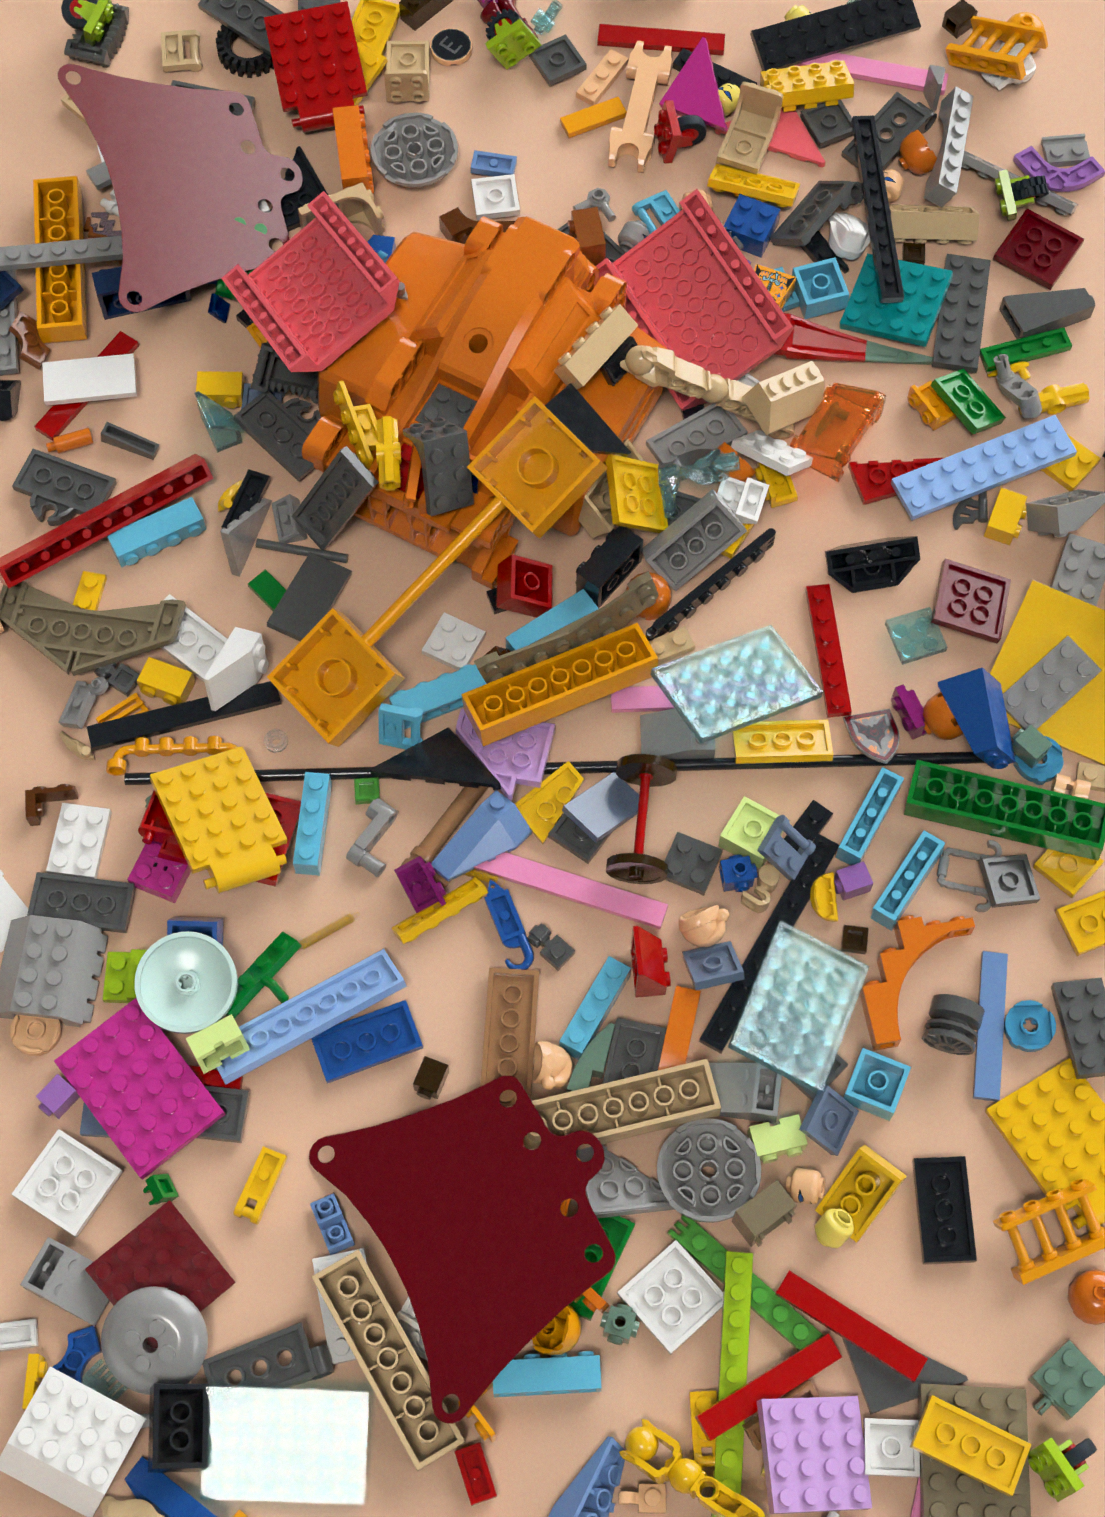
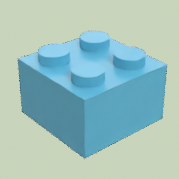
M836 257L793 268L792 276L796 277L794 291L800 301L799 306L804 319L843 310L847 307L849 291Z
M862 1048L843 1098L858 1109L890 1121L895 1113L911 1067Z

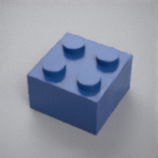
M740 194L724 227H727V232L732 231L731 238L736 236L743 244L742 251L762 258L770 242V237L778 226L781 209Z

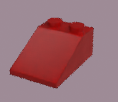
M633 926L630 951L635 997L666 995L667 987L671 986L669 971L665 972L664 963H668L667 948H662L661 939L639 926Z

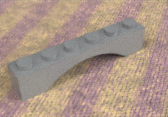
M955 87L941 101L939 118L943 123V138L937 160L927 180L924 194L925 199L940 207H943L957 194L974 98L973 95L958 87Z

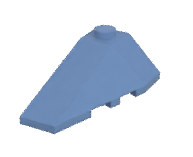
M496 790L475 810L432 861L431 865L435 872L445 880L450 881L473 870L476 865L487 860L490 862L496 859V856L506 851L509 853L515 850L532 834V830L516 805Z
M608 1436L554 1504L548 1517H608L609 1512H614L615 1503H612L615 1487L620 1485L625 1460L619 1454V1451L624 1449L613 1437Z

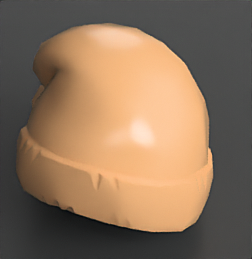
M718 905L688 911L679 917V930L683 937L694 946L711 947L723 938L726 931L725 922L728 920L730 913L725 908L720 909Z
M546 1041L536 1042L534 1047L533 1082L541 1084L546 1090H550L553 1087L559 1089L564 1087L569 1082L573 1072V1062L570 1054L556 1044Z

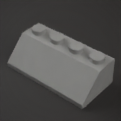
M712 489L649 542L642 552L645 560L677 591L746 533L747 530L730 507Z

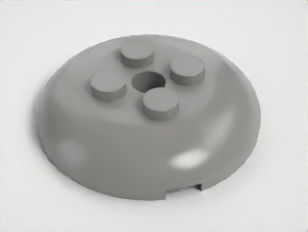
M405 113L389 119L383 124V128L374 135L371 143V156L378 172L390 182L404 187H424L438 182L453 168L458 155L457 139L452 129L445 122L441 123L433 119L432 115L425 113Z
M704 1118L681 1125L664 1142L657 1161V1179L665 1199L680 1214L699 1222H721L733 1218L737 1209L755 1197L761 1181V1162L753 1142L738 1130L735 1125L719 1119ZM704 1167H711L714 1169L715 1175L708 1178L703 1175L701 1170Z
M145 1287L127 1294L110 1310L102 1329L101 1348L108 1369L121 1384L137 1393L150 1395V1388L153 1384H188L196 1376L207 1354L208 1332L200 1311L186 1296H181L165 1287ZM148 1337H153L157 1340L158 1348H152L147 1345Z

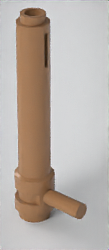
M464 787L420 845L413 848L410 852V858H406L401 866L421 856L425 863H432L434 857L488 787ZM437 872L436 875L432 876L436 883L440 881L444 889L450 883V881L445 880Z

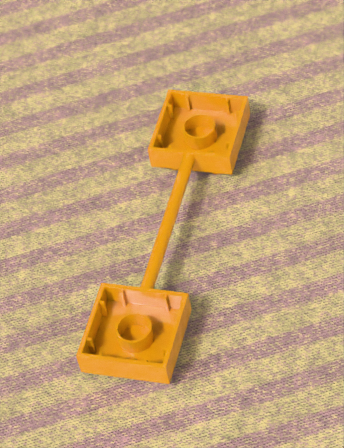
M535 396L467 466L496 497L364 634L344 613L332 608L267 676L328 744L339 747L405 679L374 644L505 507L534 535L541 538L608 469Z

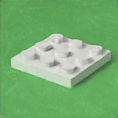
M58 1129L15 1188L12 1195L77 1238L123 1171Z
M677 1240L617 1292L622 1301L627 1306L633 1308L632 1312L637 1313V1318L670 1355L723 1308L722 1290Z

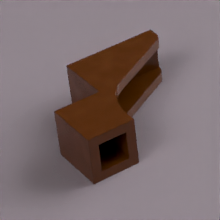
M458 207L439 216L440 230L445 238L462 244L466 243L467 238L479 222L466 217ZM495 221L503 225L504 233L511 224L515 223V221Z

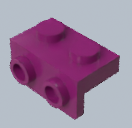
M904 684L895 687L891 703L901 717L904 729L909 733L912 740L926 735L923 707L915 691H907Z
M421 856L394 870L416 913L438 901L441 906L446 904L442 897L446 895L440 881L435 883L432 877L436 875L434 868L430 862L425 863Z

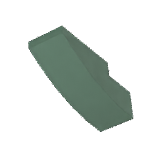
M609 1023L587 1046L572 1072L567 1092L590 1087L592 1077L603 1078L615 1024Z

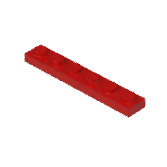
M830 584L806 586L805 591L827 718L851 716L852 709Z

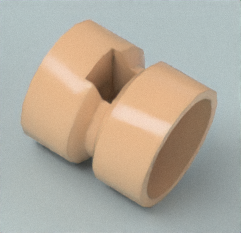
M1056 774L1050 791L1065 794V790H1070L1069 795L1088 799L1091 782L1076 779L1073 782L1068 776Z

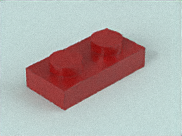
M479 1442L454 1451L471 1506L496 1498L497 1494L481 1443Z

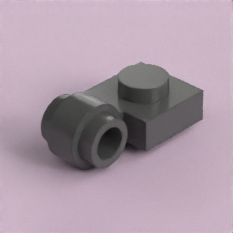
M112 663L99 667L94 671L98 677L109 678L107 680L108 684L127 697L136 687L137 679L140 675L122 663L117 669H115L117 664Z
M544 924L535 925L529 931L528 941L536 948L539 946L544 947L540 951V955L559 971L575 954V950L558 935L550 940L551 931Z

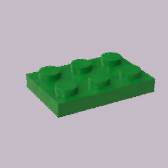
M965 369L936 378L930 385L973 435L1002 424L1006 418Z

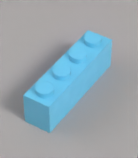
M190 497L111 533L107 538L122 568L126 565H133L144 557L153 556L164 548L176 546L184 539L198 536L207 529L196 503Z
M582 589L505 637L506 648L512 652L528 646L599 608L586 591Z
M468 664L451 674H441L437 679L430 682H420L409 690H399L389 697L390 705L408 709L412 707L421 708L423 710L421 724L462 708L461 694L487 683L476 665ZM405 720V729L411 727V721Z
M883 767L881 768L839 845L835 858L849 865L862 861L900 791L904 780L903 777Z
M305 772L293 858L296 874L320 876L332 789L330 774Z
M925 830L922 832L873 907L872 920L891 931L894 929L897 921H899L942 855L945 846L944 841Z
M610 956L607 958L559 1041V1046L577 1060H579L587 1046L596 1037L630 978L631 968Z
M593 1351L578 1352V1356L567 1357V1353H564L562 1355H551V1358H540V1354L524 1355V1359L514 1360L513 1358L493 1380L494 1398L601 1392L600 1355H594Z

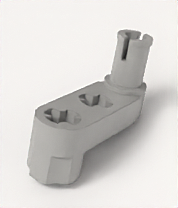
M1000 354V361L996 356L994 358L998 373L996 378L1002 394L1020 407L1024 418L1038 417L1041 414L1042 406L1037 389L1011 371L1008 355Z
M377 798L372 801L365 814L372 820L371 823L355 841L346 855V859L358 867L362 866L374 874L375 877H379L383 873L386 864L369 853L398 815L397 810Z

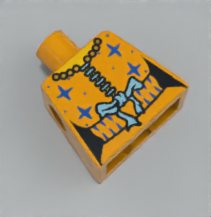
M756 264L754 271L782 310L794 292L796 277Z

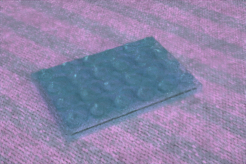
M772 625L654 667L650 673L701 744L819 699L823 694L822 689Z
M780 921L776 926L728 1048L817 1094L822 1093L869 966Z
M206 1386V1393L209 1395L208 1468L201 1472L200 1499L365 1504L370 1391Z

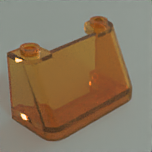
M834 383L832 386L828 385L823 394L824 399L801 434L794 436L790 447L804 450L807 455L813 457L810 468L839 482L844 474L843 466L851 460L852 453L870 425L873 426L881 417L887 395L876 390Z

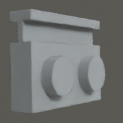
M1085 134L1042 137L1041 145L1043 146L1044 160L1051 166H1076L1090 158Z

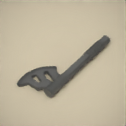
M987 491L979 494L978 501L970 497L957 505L953 514L955 530H958L962 524H973L975 520L981 523L988 521ZM966 506L976 508L978 510H971L966 508ZM964 514L968 515L969 517H960V515Z

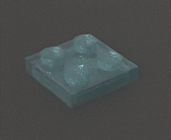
M930 607L894 617L885 622L902 665L947 651L948 647L939 626L931 623L933 612Z

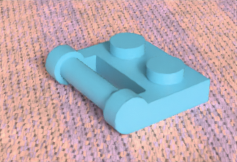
M667 190L641 200L632 206V211L647 225L650 234L657 228L645 210L650 208L661 226L680 212Z
M381 703L378 709L379 744L407 750L422 742L423 740L420 738V721L423 719V710L419 707L408 709ZM405 720L411 721V738L405 737Z

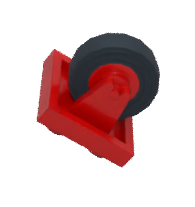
M673 100L664 101L662 110H659L658 122L654 125L655 137H658V152L662 155L663 163H672L677 148L692 147L705 138L706 125L703 119L697 115L677 116Z

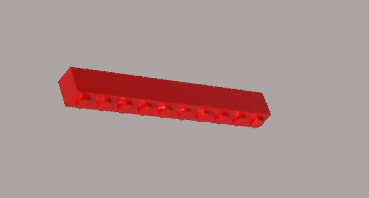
M193 454L0 557L1 583L9 589L214 479L205 459L197 454Z

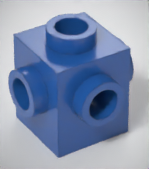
M733 855L727 860L720 861L719 873L724 892L732 890L743 892L753 887L754 879L758 875L755 863L751 864L750 856Z

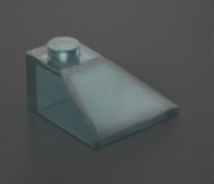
M195 392L200 417L217 453L243 443L241 433H244V430L233 420L232 413L201 392Z

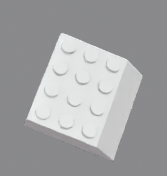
M49 1367L0 1456V1471L86 1517H93L144 1424L146 1417L53 1367Z

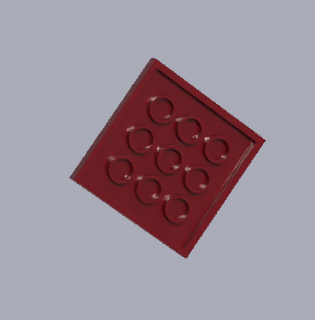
M170 1200L85 1268L86 1272L113 1306L124 1296L137 1289L157 1286L168 1288V1290L174 1291L181 1296H186L201 1312L236 1283ZM148 1337L147 1345L152 1348H158L157 1340L153 1337Z

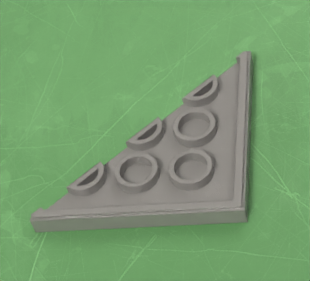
M263 498L261 503H256L250 508V512H244L239 516V520L235 519L229 523L227 529H221L220 533L232 575L240 577L272 500Z
M602 1144L605 1155L603 1167L586 1186L587 1199L597 1218L675 1210L665 1199L656 1180L652 1177L651 1179L639 1172L637 1167L622 1157H617ZM592 1147L576 1151L577 1158L582 1162L591 1160L594 1155Z

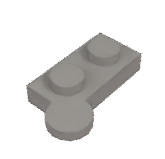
M104 677L95 678L91 684H87L84 681H76L59 723L63 727L82 729L96 696L102 695L108 689V681Z

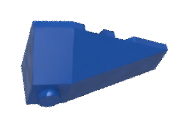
M144 1457L139 1459L125 1477V1481L136 1499L149 1502L157 1513L164 1517H217L164 1473H148V1461Z

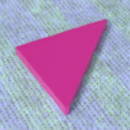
M702 37L659 105L662 108L665 100H673L676 114L682 116L697 115L703 119L706 125L726 132L728 128L724 118L722 102L720 101L708 42L704 37Z

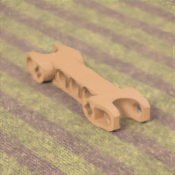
M637 41L630 53L626 78L635 79L624 126L623 128L612 127L610 133L608 164L610 167H615L621 156L631 155L638 161V172H644L652 156L655 134L646 133L657 85L669 84L672 65V46H665L663 53L658 57H649L643 52V41Z

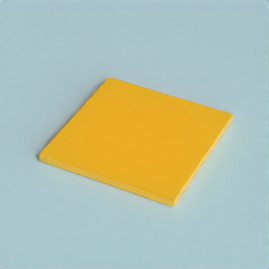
M1032 580L990 674L1001 683L1002 693L1004 694L1062 640L1069 636L1102 671L1037 730L1044 736L1056 741L1061 748L1105 766V610ZM1006 712L1008 724L1021 729L1018 723Z

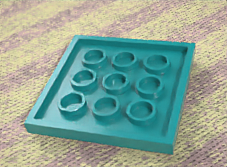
M867 253L848 305L841 318L840 329L926 347L951 283L953 271L898 260L904 293L903 302L880 303L873 254Z

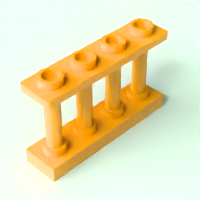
M973 16L970 19L973 28L970 36L962 45L949 43L945 50L949 65L1022 80L1026 75L1024 59L1034 47L1046 49L1048 41L1044 29ZM980 36L988 38L980 49L972 47ZM997 40L1007 41L998 52L989 51ZM1016 43L1025 44L1017 56L1007 55Z
M1087 1179L1074 1180L1070 1183L1069 1187L1062 1190H1052L1046 1194L1047 1197L1040 1200H1030L1016 1211H1005L999 1215L998 1219L993 1221L996 1228L1001 1231H1008L1019 1259L1018 1266L1011 1269L1017 1281L1025 1285L1105 1248V1227L1099 1225L1088 1197V1193L1097 1190L1094 1183ZM1077 1198L1090 1229L1088 1234L1080 1238L1076 1237L1064 1204ZM1055 1209L1066 1238L1065 1244L1058 1248H1053L1041 1218L1042 1214ZM1028 1220L1032 1221L1043 1250L1041 1255L1034 1259L1029 1258L1017 1225Z

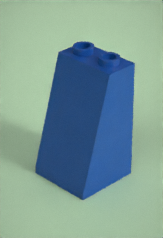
M983 667L939 681L938 687L974 754L993 769H1003L1008 764L1016 762L1001 683Z

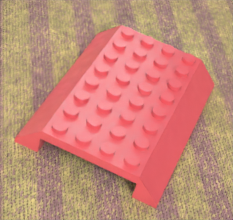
M696 189L679 202L683 208L679 213L613 263L608 258H605L596 267L599 269V279L601 276L609 273L627 282L625 310L638 324L637 327L668 350L674 351L676 357L701 366L705 371H710V374H718L724 379L728 378L737 381L781 349L794 327L702 194ZM667 388L682 411L708 403L702 398L690 397Z
M325 191L307 205L316 218L249 275L237 264L221 278L291 373L323 371L345 351L349 350L352 345L368 334L372 328L394 311L400 282Z

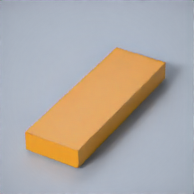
M615 97L560 117V123L568 138L623 119L626 117L627 111L620 98Z

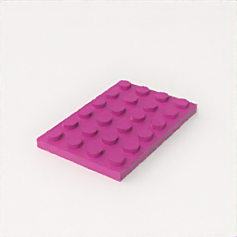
M137 997L54 1060L142 1180L226 1115L160 1027L145 1015L137 1001Z

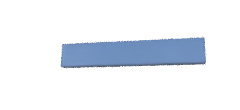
M988 951L981 953L978 1004L983 1007L985 1012L981 1027L977 1030L978 1039L975 1052L973 1099L994 1102L1000 1100L1008 961V954Z

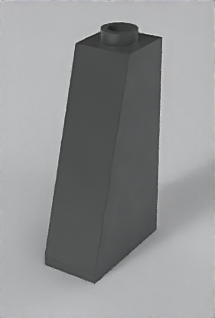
M1085 288L1008 295L1003 297L999 310L1016 339L1062 327L1065 328L1091 318L1095 308V300L1088 294Z

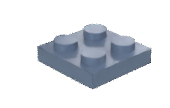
M731 941L682 952L684 963L695 990L707 989L745 979L743 968Z
M821 1084L799 1130L830 1155L838 1156L859 1110L831 1087Z

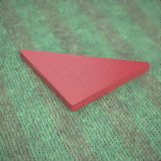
M781 107L780 121L768 150L775 153L778 151L788 154L790 158L803 162L810 161L818 164L819 167H825L824 158L796 110L783 112V107ZM731 121L726 122L728 129L731 124ZM717 128L714 129V132L718 135H720V133L726 135L727 131L725 132Z

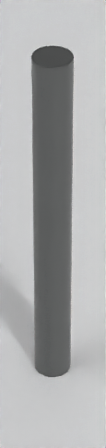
M259 538L256 540V548L308 556L311 552L330 561L348 562L349 555Z

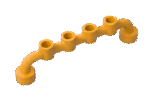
M187 736L183 739V744H174V740L170 737L160 738L159 744H150L149 739L139 737L135 739V745L122 746L114 753L113 758L107 761L106 772L114 776L124 775L127 763L123 760V757L129 754H135L138 757H146L149 754L171 756L173 753H183L187 756H194L197 753L215 755L238 748V746L232 743H222V738L219 736L208 737L207 743H198L196 737Z

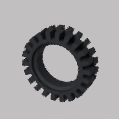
M223 24L221 25V31L218 30L216 47L220 63L223 64L226 70L230 69V73L233 75L237 71L239 77H243L244 72H246L247 78H252L253 72H256V77L261 76V70L267 74L269 73V67L274 70L272 57L265 52L253 58H243L233 53L230 49L231 44L239 35Z

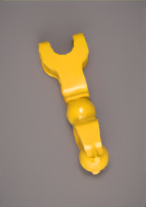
M641 1419L642 1426L632 1429L627 1434L625 1450L619 1451L621 1458L635 1465L638 1470L655 1483L663 1484L665 1481H670L671 1486L676 1491L690 1494L693 1499L697 1497L699 1503L717 1517H765L762 1509L749 1499L735 1493L715 1478L707 1476L706 1472L702 1471L701 1466L696 1461L683 1458L679 1442L654 1427L648 1420ZM660 1442L673 1452V1456L665 1461V1467L657 1470L645 1461L650 1460L656 1455ZM705 1487H713L716 1490L715 1494L710 1498L703 1497L701 1492Z

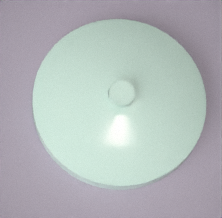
M197 932L173 933L156 941L142 956L135 974V994L142 1011L153 1023L162 1029L178 1034L196 1033L221 1020L233 1005L238 987L236 967L227 950L215 939Z

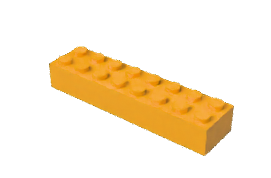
M78 177L33 179L35 244L84 239L82 190ZM85 263L35 268L37 330L43 343L86 340Z
M635 623L461 694L464 711L482 746H486L658 675V657L639 624Z

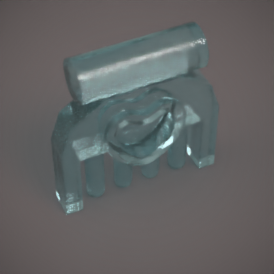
M100 1359L85 1373L82 1384L116 1401L128 1388L123 1386L113 1397L111 1396L122 1384L118 1382L108 1391L109 1387L117 1379L113 1376L108 1382L106 1381L112 1374L110 1370L101 1379L98 1378L108 1368L107 1365H104L92 1376L104 1363Z

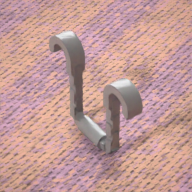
M988 840L987 847L995 851L993 856L949 847L942 852L943 856H940L937 871L939 878L937 882L941 888L945 887L947 889L968 892L973 895L982 896L987 900L986 904H979L975 910L977 912H986L991 908L987 890L946 881L944 878L947 877L950 861L948 856L963 857L979 862L983 858L1000 857L1002 848L994 840Z

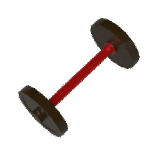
M631 754L623 756L617 761L616 775L628 783L639 785L640 793L634 852L612 855L607 859L606 873L610 877L633 884H654L662 882L667 878L668 865L657 857L643 854L650 787L668 785L676 780L677 766L674 762L664 757L650 754Z

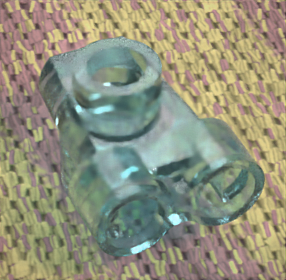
M553 0L546 12L539 8L530 21L536 26L534 28L535 32L540 35L544 31L549 33L555 24L553 20L563 7L559 1Z

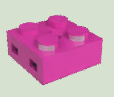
M152 841L151 844H145L127 879L128 882L134 883L137 889L176 903L191 873L189 865L158 858L162 843Z

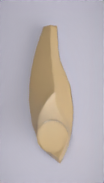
M63 731L59 733L64 744L74 755L84 760H95L89 746L69 737Z

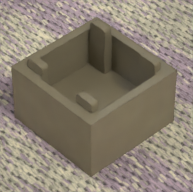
M776 1180L737 1209L732 1223L751 1247L754 1244H757L759 1247L762 1245L761 1240L785 1221L788 1224L792 1222L791 1218L795 1216L794 1211L797 1205L779 1181Z

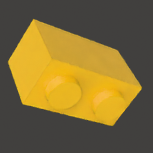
M197 371L196 399L198 406L205 408L242 407L245 383L243 372Z
M1001 488L983 537L1007 545L1011 544L1013 537L1018 539L1022 525L1018 523L1020 518L1025 519L1027 514L1025 503L1028 496Z
M148 657L137 679V684L142 694L151 698L154 696L159 697L169 705L186 702L196 683L192 672Z

